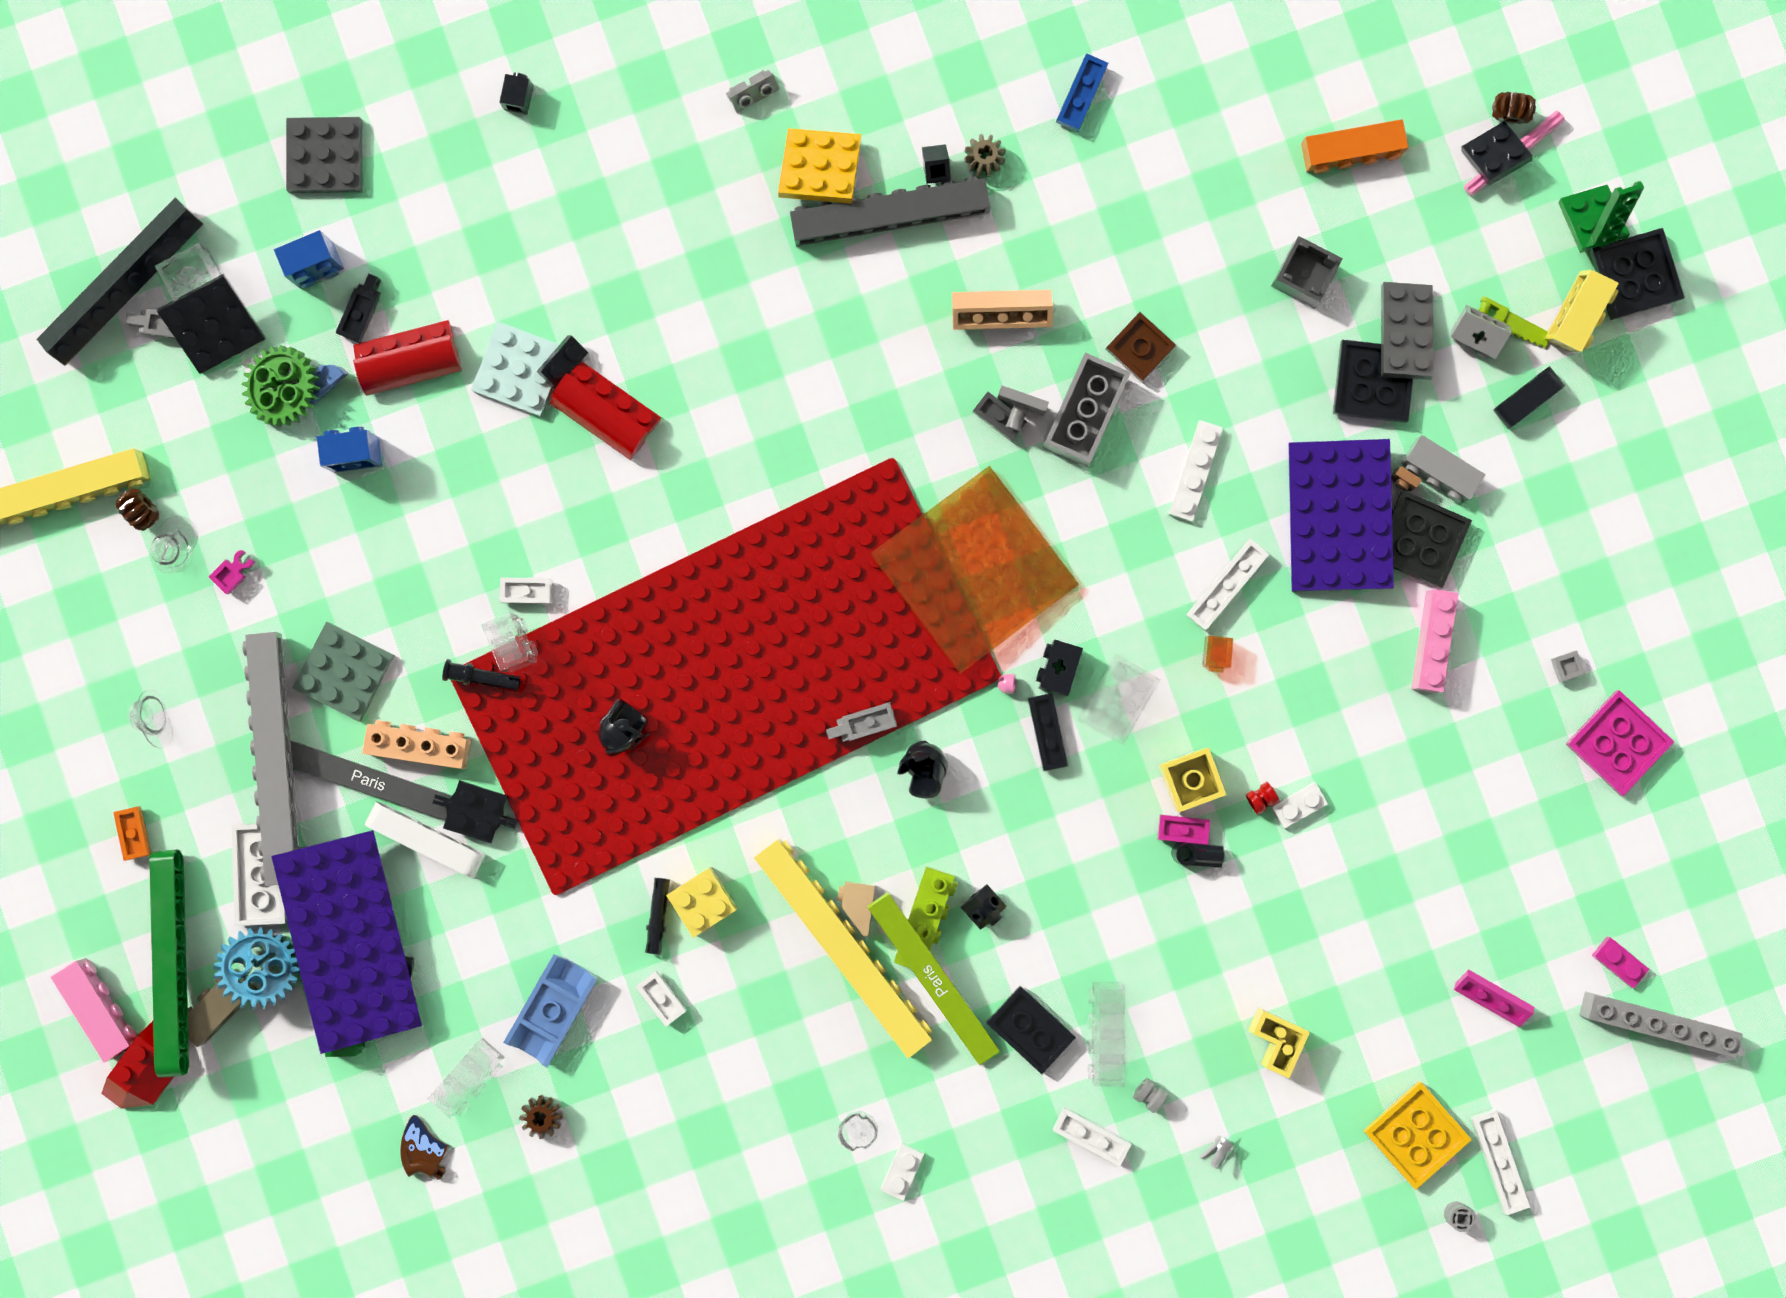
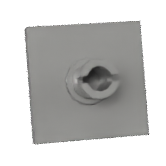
M1001 385L998 394L1000 401L1013 406L1005 427L1018 432L1021 431L1027 411L1044 416L1049 404L1046 400Z

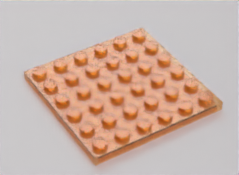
M990 465L870 554L960 674L1079 585Z

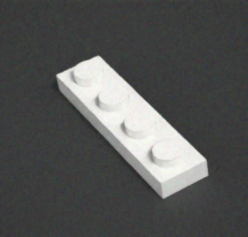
M1201 420L1198 421L1168 515L1193 522L1223 427Z
M1249 539L1188 611L1186 616L1206 631L1270 554L1252 539Z
M1492 1109L1470 1117L1503 1213L1507 1216L1530 1208L1497 1110Z

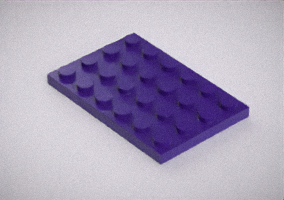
M1390 439L1289 442L1292 591L1394 589Z

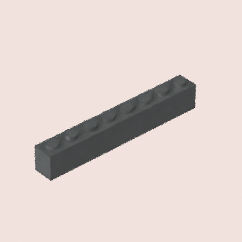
M978 176L966 178L965 182L955 183V181L951 180L942 182L940 186L935 187L921 185L912 191L897 189L889 195L882 196L881 193H874L868 195L866 199L860 200L857 197H853L852 204L822 202L819 204V207L794 208L795 211H790L795 245L802 246L988 214L990 212V202L985 178L979 179Z

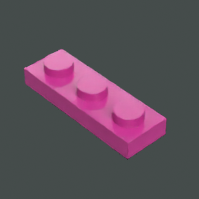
M1469 969L1455 982L1454 990L1518 1027L1523 1025L1534 1014V1006Z

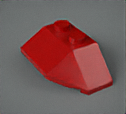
M153 1021L135 1038L106 1078L101 1094L121 1109L155 1104L174 1078H159L155 1073Z

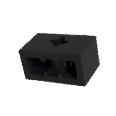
M1055 639L1052 641V644L1047 643L1043 658L1047 659L1044 668H1039L1036 682H1040L1038 688L1066 697L1069 696L1083 648ZM1058 660L1062 661L1061 666L1065 667L1064 671L1055 674V668L1052 667V664H1056Z

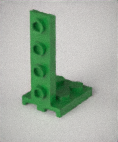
M1641 181L1635 182L1632 187L1625 189L1617 187L1613 193H1611L1608 184L1560 198L1559 206L1580 253L1585 252L1589 248L1596 246L1600 248L1620 239H1628L1630 234L1625 224L1644 190Z

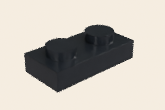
M567 335L536 372L552 388L556 389L566 373L570 374L588 354V351L572 335Z

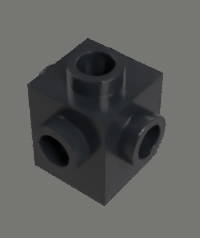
M986 884L975 892L960 908L981 930L988 924L992 927L1002 918L1000 913L1007 906Z

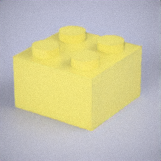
M1202 748L1158 764L1175 812H1182L1226 795L1209 748Z
M712 866L666 895L693 938L738 909Z

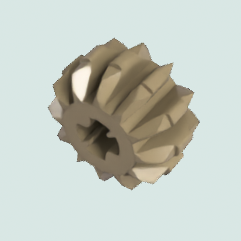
M980 134L978 141L972 138L970 140L971 146L965 147L964 152L968 155L964 157V162L971 163L968 167L969 171L977 168L978 177L982 175V171H985L986 176L990 177L991 169L998 173L1000 171L999 165H1004L1005 159L1002 156L1005 155L1006 150L1005 148H999L1001 145L1000 140L992 142V134L988 136V140H984L983 134ZM984 152L989 153L986 159L981 158Z

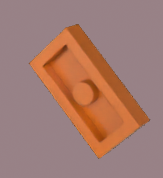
M141 806L113 812L123 861L151 855Z

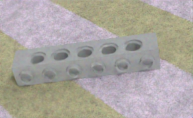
M1587 991L1584 993L1579 1016L1734 1058L1738 1057L1743 1033Z

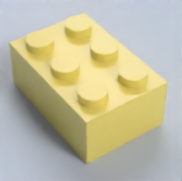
M1593 270L1580 271L1550 326L1545 339L1570 352L1586 350L1593 340L1594 336L1591 334L1595 326L1599 327L1606 316L1604 310L1607 304H1611L1618 294L1616 287L1619 283Z

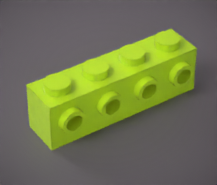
M926 866L908 921L927 948L931 950L932 944L938 943L942 930L938 929L940 920H946L950 906L946 905L948 896H954L958 882L954 881L955 875ZM897 950L894 963L910 968Z

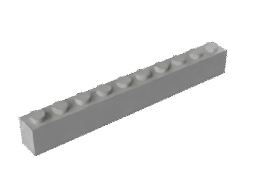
M267 632L245 635L246 641H243L242 648L244 656H247L248 666H245L244 674L246 681H249L250 691H247L246 699L247 704L251 706L252 716H249L248 724L249 729L253 731L254 740L250 743L251 754L255 756V766L252 768V775L254 781H257V791L254 793V800L256 806H259L256 826L258 831H261L258 851L259 855L263 856L260 876L261 880L265 881V886L278 885L271 856L299 849L283 640L281 633Z

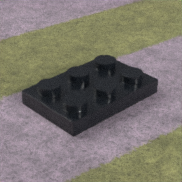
M1020 985L986 1021L999 1036L1040 1074H1043L1076 1038Z

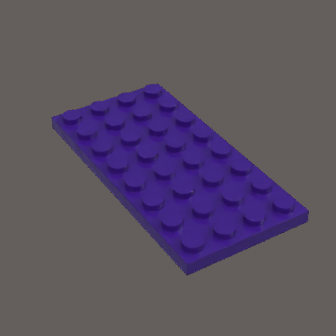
M374 830L271 856L320 1054L422 1026Z

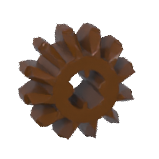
M1501 92L1495 96V101L1492 105V116L1497 121H1505L1511 124L1529 123L1533 120V115L1536 111V99L1525 93Z
M131 488L122 493L116 500V508L119 510V514L136 530L145 531L147 528L152 527L159 519V511L156 509V506L138 489Z
M539 1095L537 1101L531 1097L528 1100L529 1105L522 1106L521 1109L526 1114L520 1115L519 1120L527 1121L522 1126V1129L526 1130L530 1127L532 1129L529 1133L530 1137H533L536 1132H538L539 1139L545 1137V1132L551 1137L554 1135V1129L561 1127L560 1122L557 1120L563 1118V1113H556L561 1105L558 1103L552 1106L553 1097H549L546 1102L544 1095ZM539 1111L540 1115L542 1113L546 1115L544 1122L543 1119H541L540 1121L537 1119Z

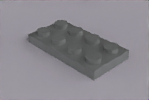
M1383 282L1381 285V377L1431 380L1434 376L1433 285Z

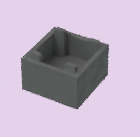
M1298 236L1293 242L1271 286L1315 308L1321 302L1343 258Z

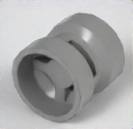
M1148 1077L1140 1083L1133 1094V1098L1138 1102L1146 1103V1108L1152 1113H1155L1162 1106L1168 1096V1093L1162 1088L1156 1089L1154 1082Z
M1458 1201L1451 1202L1445 1207L1444 1218L1455 1230L1467 1232L1472 1229L1475 1224V1215L1472 1210Z

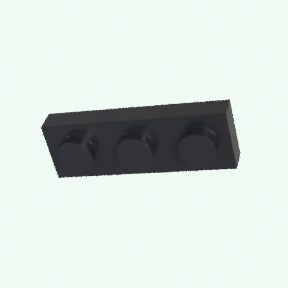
M1053 693L1027 698L1043 771L1067 767L1068 763Z

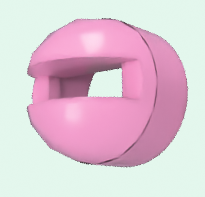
M1005 674L999 677L997 685L1002 693L1015 694L1016 675Z

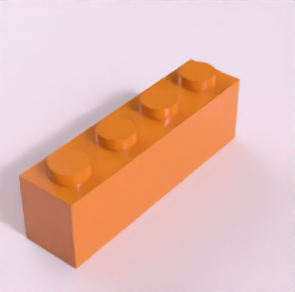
M1403 119L1306 136L1301 143L1306 172L1314 171L1315 174L1327 172L1329 168L1338 167L1340 170L1352 167L1353 164L1361 162L1363 165H1370L1376 163L1377 159L1397 160L1409 148Z

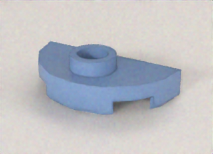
M333 364L317 367L312 375L319 377V380L315 381L314 385L320 387V389L313 391V394L318 399H311L310 403L315 405L349 373L342 367Z

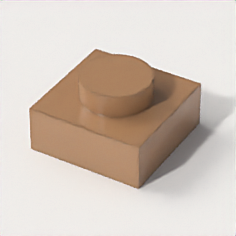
M1402 466L1395 469L1391 475V479L1395 481L1394 484L1404 491L1414 490L1422 481L1421 478Z

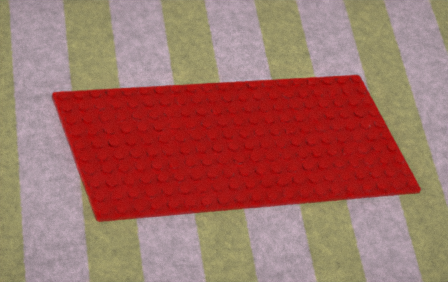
M889 458L463 664L467 665L470 663L478 669L521 676L518 692L482 684L471 683V685H463V682L451 680L496 777L504 793L507 795V800L516 819H518V823L552 894L559 895L998 681L1001 674L896 460ZM621 698L647 719V724L641 732L643 735L648 733L650 735L640 742L635 749L610 756L599 742L600 720L607 714L616 699ZM890 702L897 727L851 741L843 742L841 736L832 739L828 738L826 729L838 726L837 720L843 716Z

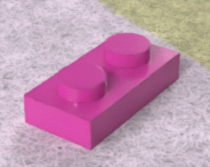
M1159 814L1158 840L1208 845L1209 819Z
M1608 936L1591 955L1633 989L1649 971V968Z

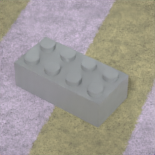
M1085 352L1043 448L1088 467L1131 372Z

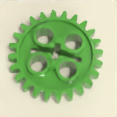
M279 345V348L270 346V352L261 350L262 358L254 356L256 364L248 363L251 372L243 374L248 378L247 382L241 384L247 387V391H244L242 395L249 397L245 405L252 407L249 412L257 415L256 419L264 421L265 424L282 427L283 424L291 426L292 421L299 423V414L307 417L306 407L313 409L314 406L310 401L311 399H318L313 394V391L320 389V387L314 385V382L319 380V377L312 375L317 368L310 365L312 360L304 357L305 353L292 347ZM295 391V397L292 399V394Z

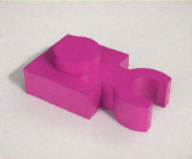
M239 550L235 553L232 563L225 559L209 576L227 595L246 578L242 571L253 567L255 564L253 559H249L244 564L242 563L241 559L246 554L244 550Z

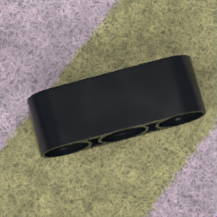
M1549 366L1495 407L1493 411L1506 428L1510 429L1560 391L1565 384Z

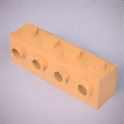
M1051 290L952 292L953 330L1052 327L1053 301Z
M376 720L375 724H367L362 754L467 769L471 739L464 738L465 733L450 731L449 736L441 735L440 729L426 727L425 731L421 732L415 731V726L400 724V728L390 727L391 722Z

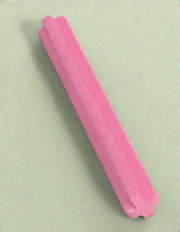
M1555 111L1524 136L1521 142L1530 150L1562 124L1565 120L1564 116L1559 111ZM1478 174L1464 186V190L1469 196H1473L1486 186L1487 183Z

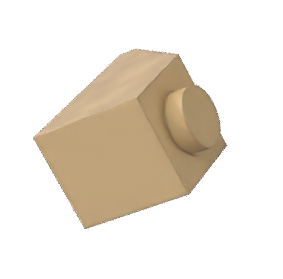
M845 881L844 886H839L837 901H842L843 910L861 934L868 936L871 912L867 906L873 902L875 884Z

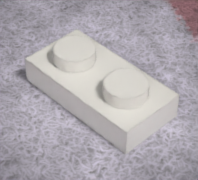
M500 577V603L551 604L552 579Z
M1313 782L1281 800L1277 805L1270 807L1282 828L1285 829L1326 806L1328 803L1316 782Z
M657 970L636 986L665 1027L687 1011Z
M901 1142L880 1191L904 1201L922 1161L924 1152Z

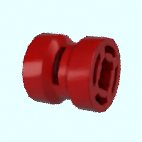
M1267 781L1261 784L1258 790H1252L1245 794L1257 815L1264 813L1267 807L1280 803L1278 795Z

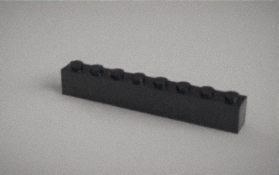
M175 197L36 340L46 353L66 366L197 232L203 223Z

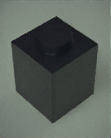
M514 72L513 75L505 74L499 101L504 110L528 114L534 87L530 78L525 74Z
M946 144L922 147L926 184L951 181L950 162Z

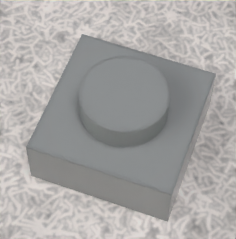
M1577 650L1551 659L1559 682L1586 674Z

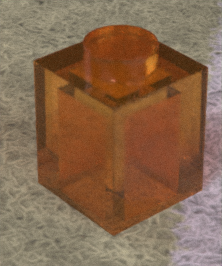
M1206 636L1202 667H1209L1208 672L1223 673L1224 669L1231 668L1233 638Z

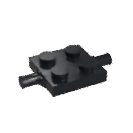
M459 780L457 788L450 798L435 794L432 804L447 808V817L443 829L488 843H492L495 831L500 825L515 830V824H517L518 819L504 815L506 794Z

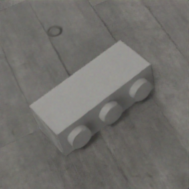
M1423 435L1415 439L1401 462L1406 467L1405 469L1416 476L1420 475L1427 480L1426 483L1437 490L1441 488L1448 493L1447 496L1458 503L1470 500L1486 475Z

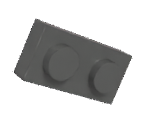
M987 392L972 412L1010 442L1019 433L1005 427L1012 409L990 392ZM1024 419V421H1023V423H1022L1021 429H1022V428L1025 426V424L1027 423V421H1026L1025 419Z

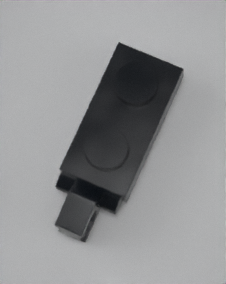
M368 273L364 285L359 283L357 288L354 287L336 329V334L361 343L379 302L381 292L377 290L381 282L380 278Z

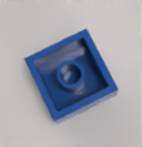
M320 230L273 249L284 276L298 288L311 287L316 284L315 281L321 278L329 279L339 274L338 271L344 269L333 241Z
M351 427L349 432L339 433V430L325 431L322 436H316L320 466L333 473L382 466L379 437L367 429L364 430V427Z

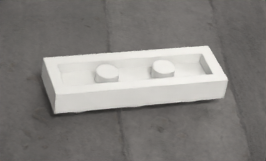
M1063 1107L1052 1128L1054 1132L1119 1167L1132 1145L1127 1140Z

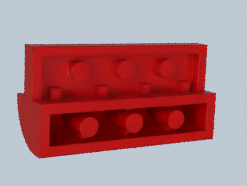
M449 320L353 345L355 354L353 363L356 375L366 396L462 371L458 349L455 346L452 325Z
M582 361L570 374L566 373L550 400L552 406L629 460L645 444L646 438L661 421L659 415Z

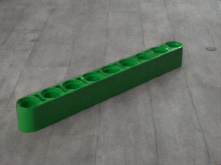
M179 849L152 852L149 860L154 1068L159 1078L184 1076L189 1070L184 859L182 852Z

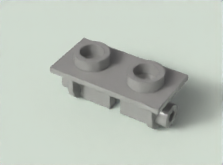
M763 69L761 72L748 78L751 83L748 86L743 81L729 88L730 91L726 95L730 102H732L736 113L779 90L775 77L769 69L767 71Z

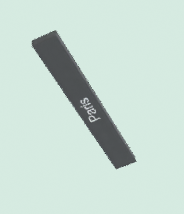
M290 741L294 769L446 820L447 808L432 803L435 799V794L450 798L452 795L304 744Z

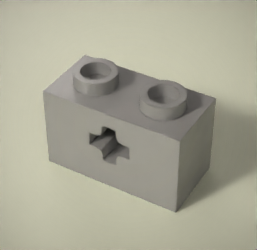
M1465 305L1451 329V338H1453L1456 344L1462 347L1470 346L1476 349L1475 352L1484 358H1489L1490 356L1496 359L1511 335L1510 325L1468 305ZM1481 331H1484V335L1475 336V333L1479 334Z

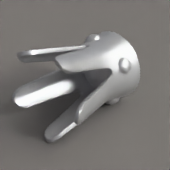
M1231 1134L1228 1135L1226 1140L1218 1135L1215 1138V1142L1200 1156L1201 1159H1205L1218 1148L1211 1161V1166L1217 1168L1224 1158L1220 1173L1229 1152L1235 1147L1228 1142L1232 1136Z

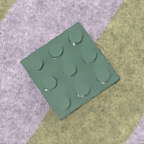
M326 621L292 688L361 722L395 655Z

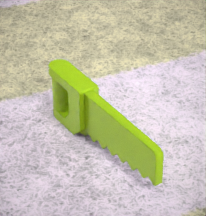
M1482 296L1479 311L1487 314L1490 307L1496 310L1493 318L1511 326L1510 336L1515 335L1517 339L1521 337L1523 341L1528 340L1530 344L1534 342L1536 346L1541 345L1544 349L1549 342L1545 339L1548 331L1510 312L1509 308L1488 297Z

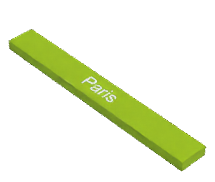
M889 892L867 906L869 911L979 1066L999 1053V1048Z

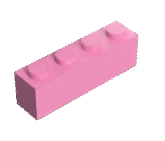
M1437 589L1426 591L1411 689L1433 693L1444 691L1458 593Z
M86 958L76 960L51 976V979L102 1061L107 1062L129 1048L135 1040L136 1032L132 1026L127 1025L120 1006L110 998L109 988L105 983L100 982L93 963L87 961Z

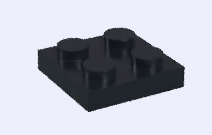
M1505 121L1461 146V152L1489 186L1531 162L1533 156Z

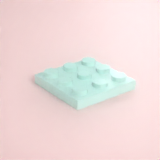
M497 321L471 391L542 417L553 388L536 371L559 344Z

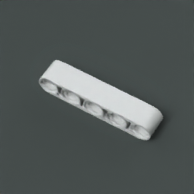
M375 802L364 824L370 829L471 878H475L486 856L477 849L380 802Z

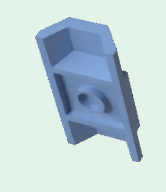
M553 954L503 1043L519 1048L536 1058L547 1068L598 978L589 970L568 958Z

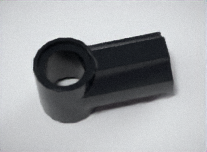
M1178 842L1173 846L1171 856L1176 863L1185 866L1222 868L1224 847ZM1187 847L1190 850V856L1182 861L1179 853L1182 848Z

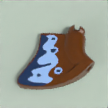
M417 1115L410 1117L402 1136L400 1155L403 1168L408 1177L420 1173L430 1178L434 1177L437 1180H441L446 1169L440 1166V1163L449 1145L436 1139Z

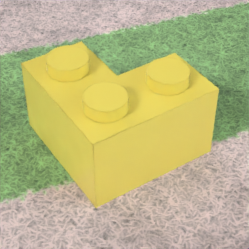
M1258 1007L1248 1030L1252 1034L1270 1042L1261 1064L1273 1072L1290 1078L1310 1032Z

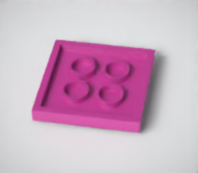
M1616 690L1569 739L1566 745L1616 793L1624 796L1674 741L1620 690Z

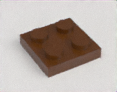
M1139 312L1106 347V350L1142 383L1173 350L1176 344Z

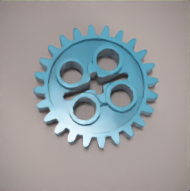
M262 927L259 928L257 934H254L253 930L249 928L246 936L241 931L238 932V940L230 936L228 939L230 946L226 944L221 945V950L224 953H217L216 959L220 962L214 963L213 969L219 970V972L214 974V979H222L217 984V988H226L223 992V997L231 994V1004L240 1000V1008H243L246 1003H250L251 1010H254L256 1003H259L263 1010L267 1001L272 1006L276 1004V997L283 1001L285 999L283 991L291 993L293 988L290 984H296L297 978L293 975L299 973V968L294 967V965L298 964L297 958H291L295 954V950L287 949L290 941L280 942L282 934L274 938L272 937V929L265 935L263 934ZM255 947H261L264 949L265 954L257 956L251 950ZM269 955H275V957L269 959L262 965L261 971L255 970L254 972H252V974H250L252 966L258 967L267 959ZM234 963H241L245 969L241 972H236L231 966ZM276 965L281 968L282 972L272 974L268 968ZM249 975L243 983L238 982V980ZM256 981L261 984L262 988L255 991L250 989L248 984Z

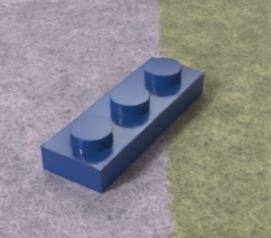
M1086 53L1056 123L1079 132L1108 67V62Z

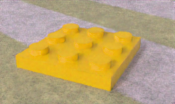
M788 128L778 189L779 198L852 204L862 142L861 134Z
M1420 1081L1414 1084L1363 1130L1415 1190L1472 1140Z

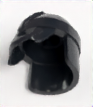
M617 698L607 714L600 720L598 737L599 742L606 749L605 752L610 756H614L630 749H635L640 742L650 735L649 733L643 735L641 732L647 724V719L633 706L621 698Z
M926 740L919 741L908 748L906 754L899 762L897 774L903 775L908 772L912 776L909 793L912 796L924 799L933 798L941 791L943 780L948 770V762L939 747L928 743Z

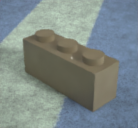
M244 977L238 980V982L243 983L247 978ZM215 979V982L218 984L222 979ZM251 982L248 984L250 989L258 990ZM217 984L211 990L208 988L197 998L199 1003L194 1008L191 1006L188 1008L189 1040L196 1047L206 1044L240 1009L241 1001L237 1000L231 1004L232 995L223 997V992L226 988L218 989Z

